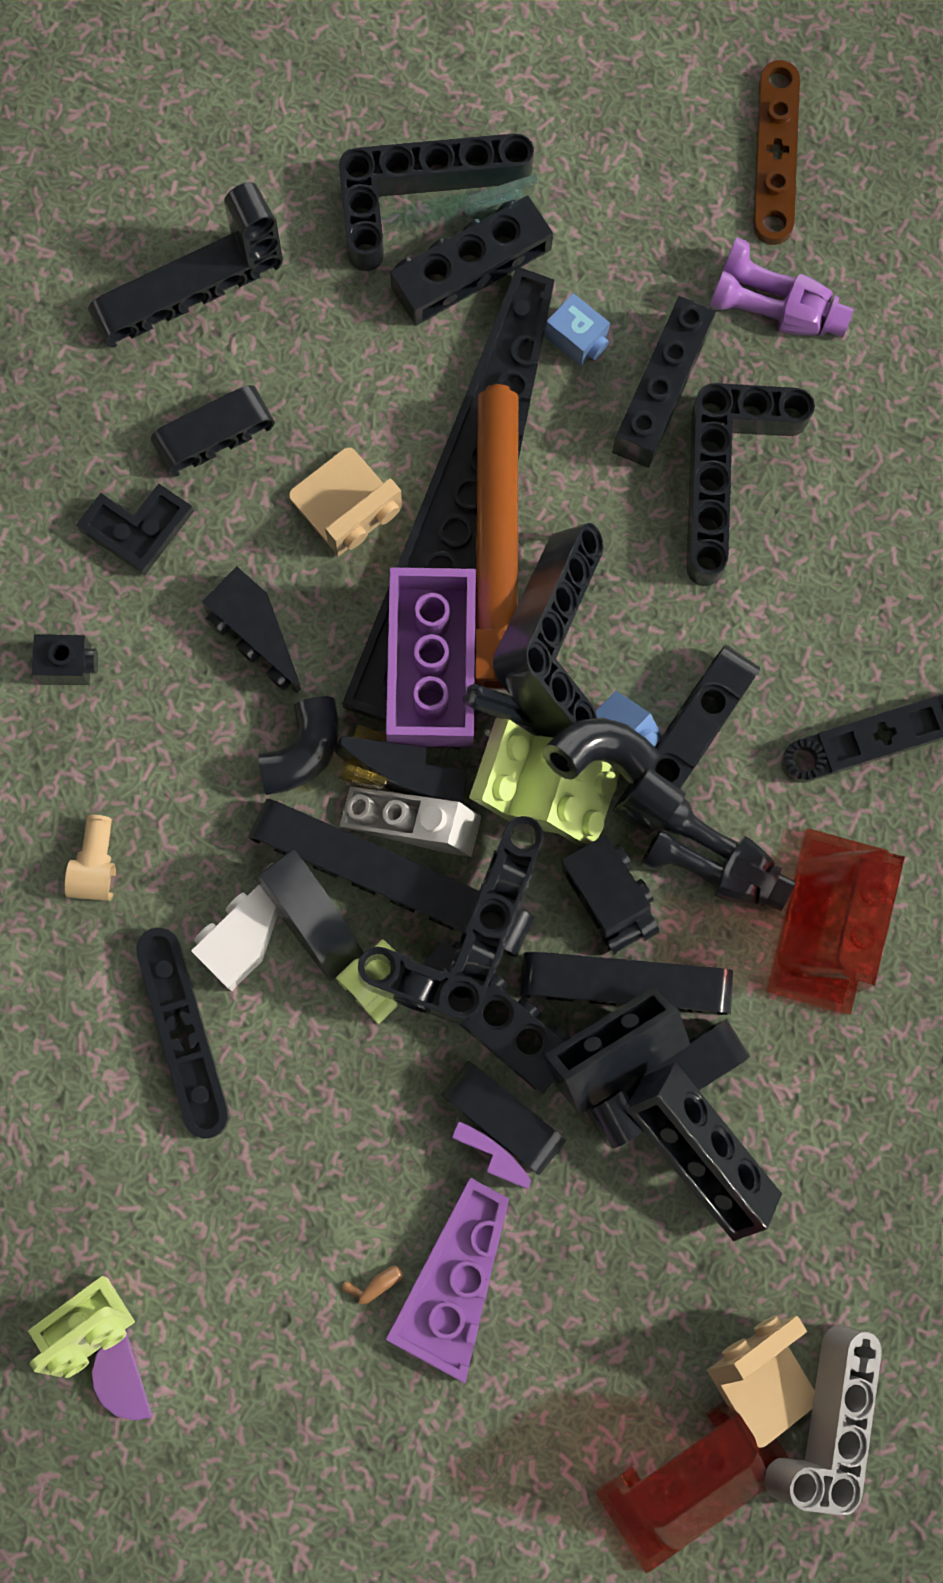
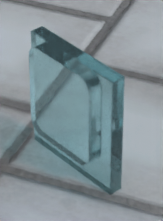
M534 174L467 196L461 202L467 217L498 208L507 202L520 200L524 197L522 191L531 189L539 182L537 175Z

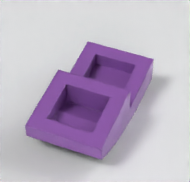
M458 1122L452 1139L492 1155L486 1170L487 1173L523 1188H529L531 1179L507 1151L488 1136L464 1123Z

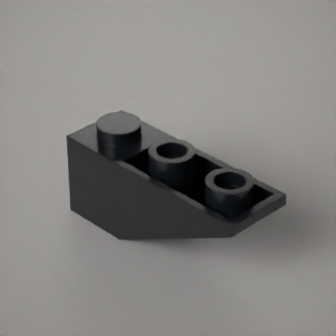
M236 566L202 601L208 613L205 620L221 636L227 631L236 639L240 636L242 639L235 647L247 660L254 663L262 656L272 665L265 673L267 677L283 691L292 684L293 690L298 693L301 690V686L268 593Z

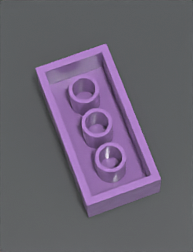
M390 568L387 742L419 747L473 748L474 710L472 707L464 704L463 696L467 694V687L474 684L476 569Z

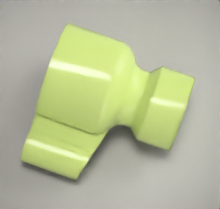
M383 939L377 945L374 946L383 947L395 951ZM359 958L355 959L335 979L345 991L348 989L356 998L355 1001L377 1024H380L397 1007V1003L392 999L364 988L358 976ZM372 960L367 964L365 973L373 980H382L390 973V967L383 960Z

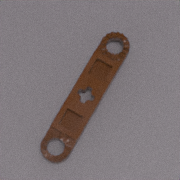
M784 60L768 63L764 67L759 80L753 229L758 239L769 245H778L785 242L790 237L795 224L800 75L793 64ZM773 74H783L789 79L790 85L786 88H776L770 83L769 77ZM773 144L780 145V150L787 152L782 154L781 159H773V153L767 152L772 149ZM768 216L779 217L784 222L785 228L779 232L769 231L764 226L763 220Z

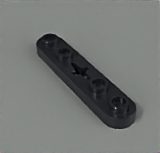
M161 927L151 928L144 932L138 940L136 946L137 957L183 1119L188 1130L194 1136L203 1139L215 1138L222 1134L228 1126L230 1120L229 1108L183 949L177 936L168 929ZM177 1010H180L181 1019L186 1026H194L195 1032L188 1035V1044L192 1051L190 1055L186 1054L181 1040L172 1039L171 1033L177 1030L175 1015Z

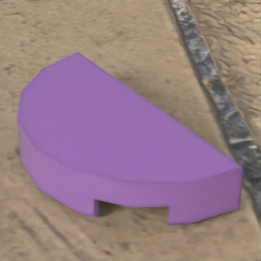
M128 1335L109 1349L103 1350L101 1347L96 1355L92 1376L94 1391L102 1405L114 1415L129 1420L151 1418L153 1415Z

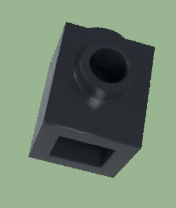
M34 634L32 676L39 685H90V674H96L98 671L97 649L91 648L92 645L85 635Z

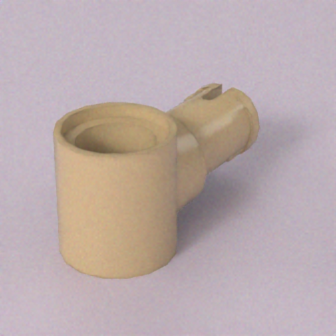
M87 815L82 851L77 853L76 860L69 861L66 870L65 895L67 898L112 900L113 893H109L111 876L116 875V867L114 863H110L111 857L107 855L112 824L111 818L101 815Z

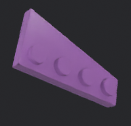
M469 1178L386 1337V1340L463 1383H466L472 1351L509 1198L472 1178Z

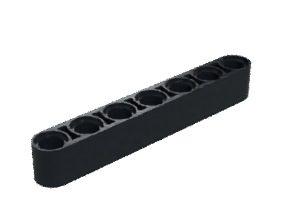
M266 798L248 836L250 840L257 844H260L262 841L275 848V852L282 855L295 849L301 859L313 864L312 868L334 878L341 876L351 881L352 886L374 896L376 892L391 899L390 903L410 912L420 911L430 916L428 920L451 930L455 927L464 931L479 892L475 888ZM522 909L518 911L504 948L508 951L507 955L512 957L518 956L534 920L531 914ZM488 910L480 915V921L487 929H499L504 924L502 916L496 911Z

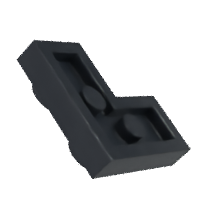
M158 484L135 515L100 493L76 526L80 532L143 575H146L193 514L194 510L192 505L161 484Z

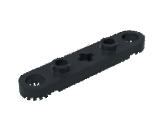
M943 695L924 699L803 739H798L792 742L783 753V770L792 780L807 783L943 740ZM878 726H881L884 731L891 730L893 736L888 740V746H885L882 740H874L873 735L878 731ZM799 750L810 752L815 759L814 769L807 772L800 771L799 768L797 769L796 765L793 764V754Z

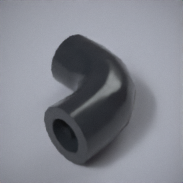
M311 697L294 704L297 723V736L294 742L284 749L258 754L266 795L288 792L308 784L328 766L338 742L339 718L336 702L333 697Z
M604 717L575 722L559 732L543 749V757L548 766L565 779H575L589 764L595 761H602L613 766L630 784L641 776L661 755L643 735L629 725Z

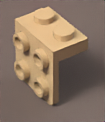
M353 448L343 449L295 486L289 494L294 506L338 557L348 549L352 550L359 546L367 538L368 533L378 525L386 524L392 520L402 507L401 489L391 478L383 483Z
M774 1315L762 1321L754 1328L756 1334L748 1340L741 1339L727 1347L722 1352L724 1357L707 1369L747 1440L754 1448L765 1447L813 1409L815 1390L789 1348L790 1344L807 1332L798 1316L779 1320L778 1316Z

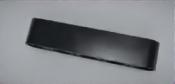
M547 952L523 953L521 997L530 998V995L546 996V1000L573 1002V999L589 1000L591 1004L616 1006V1003H628L648 989L656 986L679 1011L693 1013L717 1011L718 1015L731 1014L733 970Z

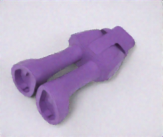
M738 237L734 241L709 307L716 310L735 308L768 316L778 321L777 332L802 336H824L826 332H829L841 338L845 335L854 311L853 308L838 303L840 297L835 295L832 299L833 292L807 275L801 273L795 278L772 272L754 264L750 260V244ZM739 283L783 297L784 301L755 293L742 287Z

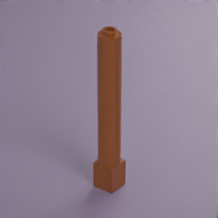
M501 384L490 385L477 396L475 684L492 690H506L495 675L493 658L518 605L519 397L508 386Z

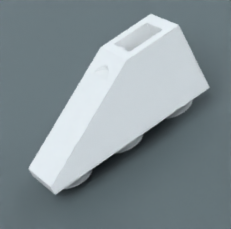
M350 786L339 827L439 852L471 857L482 816L456 801Z
M260 885L248 896L244 892L239 894L225 909L228 915L217 926L214 923L207 925L194 939L197 945L191 951L231 991L263 961L279 913L277 907Z

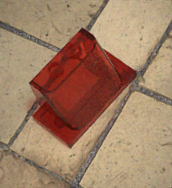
M809 828L805 829L793 876L796 884L787 901L765 993L844 1015H851L856 993L873 987L876 984L905 857L889 853V850Z
M725 1400L706 1413L715 1427L714 1430L643 1480L639 1478L631 1465L594 1491L646 1574L766 1490L764 1480L768 1466L777 1458H789L776 1438L765 1447L759 1448L753 1433L740 1413L731 1406H727Z

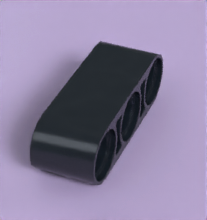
M248 385L236 389L160 427L152 434L151 442L168 474L172 477H177L180 475L179 471L193 465L195 468L217 457L215 453L227 447L231 450L253 439L251 435L263 429L267 432L270 431L275 421L257 388L253 385Z
M470 1061L464 1064L440 1094L539 1176L566 1143V1140L558 1132Z

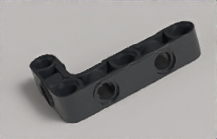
M725 644L662 735L663 737L657 742L655 748L661 755L641 776L628 785L613 811L647 835L664 826L686 795L681 790V787L755 679L760 667ZM702 696H710L716 700L718 704L717 714L707 713L702 708ZM657 763H664L671 768L673 772L672 782H669L655 772Z
M520 816L511 820L506 826L497 851L494 850L491 863L479 889L449 970L444 969L441 972L412 961L410 955L405 956L383 947H372L363 952L358 961V976L364 988L392 999L407 1008L431 1014L451 1023L464 1024L471 1021L479 1011L487 987H490L534 872L532 868L543 841V830L540 824L531 817ZM518 831L527 832L533 838L534 844L530 848H518L512 843L511 835ZM488 910L496 911L502 916L504 924L499 929H487L482 925L480 915ZM372 960H383L389 965L390 973L386 978L373 980L365 973V968ZM464 991L469 994L473 1001L472 1008L462 1013L453 1010L448 1002V998L452 993Z

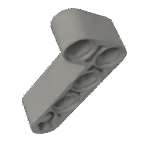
M842 1325L833 1326L825 1333L821 1344L805 1460L777 1458L771 1462L764 1476V1485L767 1493L772 1498L804 1511L835 1515H849L860 1505L881 1362V1345L874 1334Z

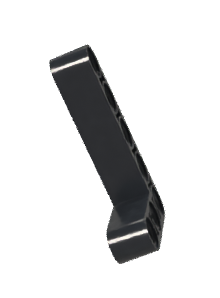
M513 133L358 147L347 150L340 158L339 171L350 263L360 271H371L380 266L383 261L384 247L379 197L523 183L532 174L534 155L532 141L522 134ZM514 157L522 159L523 161L515 163L509 161L508 159ZM473 161H479L483 163V165L472 166L469 163ZM432 165H441L444 168L439 170H433L429 167ZM401 168L405 170L402 173L390 172L392 169ZM354 172L365 173V175L361 177L351 176V174ZM358 208L369 209L367 213L363 214L354 212ZM363 244L374 246L371 250L367 251L357 249V247Z
M246 182L230 190L224 198L231 234L97 297L90 303L88 312L108 347L114 348L117 346L116 342L128 336L133 339L154 329L152 325L164 319L169 322L190 312L188 308L200 302L203 304L211 302L225 295V290L235 285H238L240 288L261 278V273L271 268H274L276 271L281 267L283 256L277 221L256 183Z
M711 383L702 387L698 392L691 421L686 564L687 574L696 584L709 586L718 582L727 566L729 558L732 433L796 436L802 433L807 427L815 409L814 399L806 390L793 387ZM708 403L715 404L720 408L721 412L710 413L705 410L703 405ZM754 406L760 410L761 415H750L745 411L744 407ZM784 409H796L802 417H790ZM706 441L714 442L720 450L717 452L707 451L701 443ZM712 480L718 485L719 489L716 491L706 490L702 487L700 481ZM702 518L712 519L718 528L706 530L700 525L699 520ZM700 557L711 558L716 563L717 568L706 570L698 564L697 559Z
M592 523L559 531L550 536L493 658V669L497 679L544 737L554 738L559 732L577 721L597 718L596 711L591 702L556 659L603 553L602 535L599 529Z

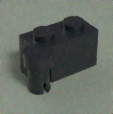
M604 835L561 860L565 877L597 929L602 928L600 931L601 938L605 945L608 944L610 946L608 950L613 956L639 939L646 941L660 932L651 914L650 903L654 901L653 896L642 879L635 881L628 870L631 862L620 844L613 847L608 837Z

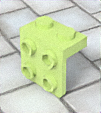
M101 1276L28 1330L41 1352L29 1363L34 1372L57 1377L64 1375L65 1378H69L84 1369L89 1364L87 1357L102 1347L103 1350L109 1349L126 1337L125 1329L135 1323L107 1277Z

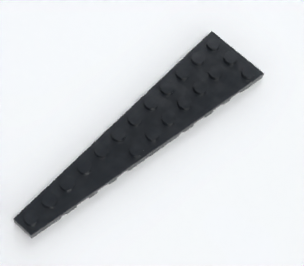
M518 266L516 267L396 568L476 569L477 396L485 391L488 386L495 384L506 385L511 391L518 394L519 462L555 279ZM390 585L342 702L343 708L386 724ZM475 588V636H476V588ZM451 747L459 751L461 747Z

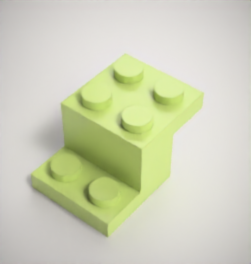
M496 718L469 798L509 822L520 816L531 817L540 824L543 831L558 833L581 847H585L599 839L604 828V820L612 795L617 787L619 772L606 762L595 761L589 764L575 779H565L556 774L543 757L544 747L553 738L532 735L509 719Z

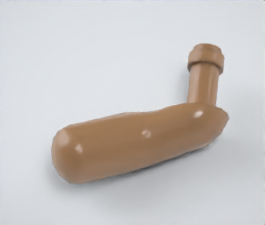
M391 1266L373 1277L364 1291L353 1286L349 1281H345L341 1289L343 1292L358 1298V1304L365 1305L401 1282L403 1273L398 1266Z

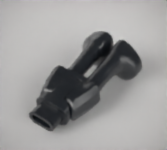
M685 798L668 822L660 828L667 832L687 837L725 858L723 864L721 865L703 856L662 830H659L654 836L646 852L647 854L644 855L641 861L642 866L651 870H657L666 864L681 867L714 885L715 896L721 899L746 905L756 904L760 907L767 904L780 912L786 905L796 884V881L780 874L782 867L775 866L776 863L747 836H744L737 842L702 822L694 815L690 802Z

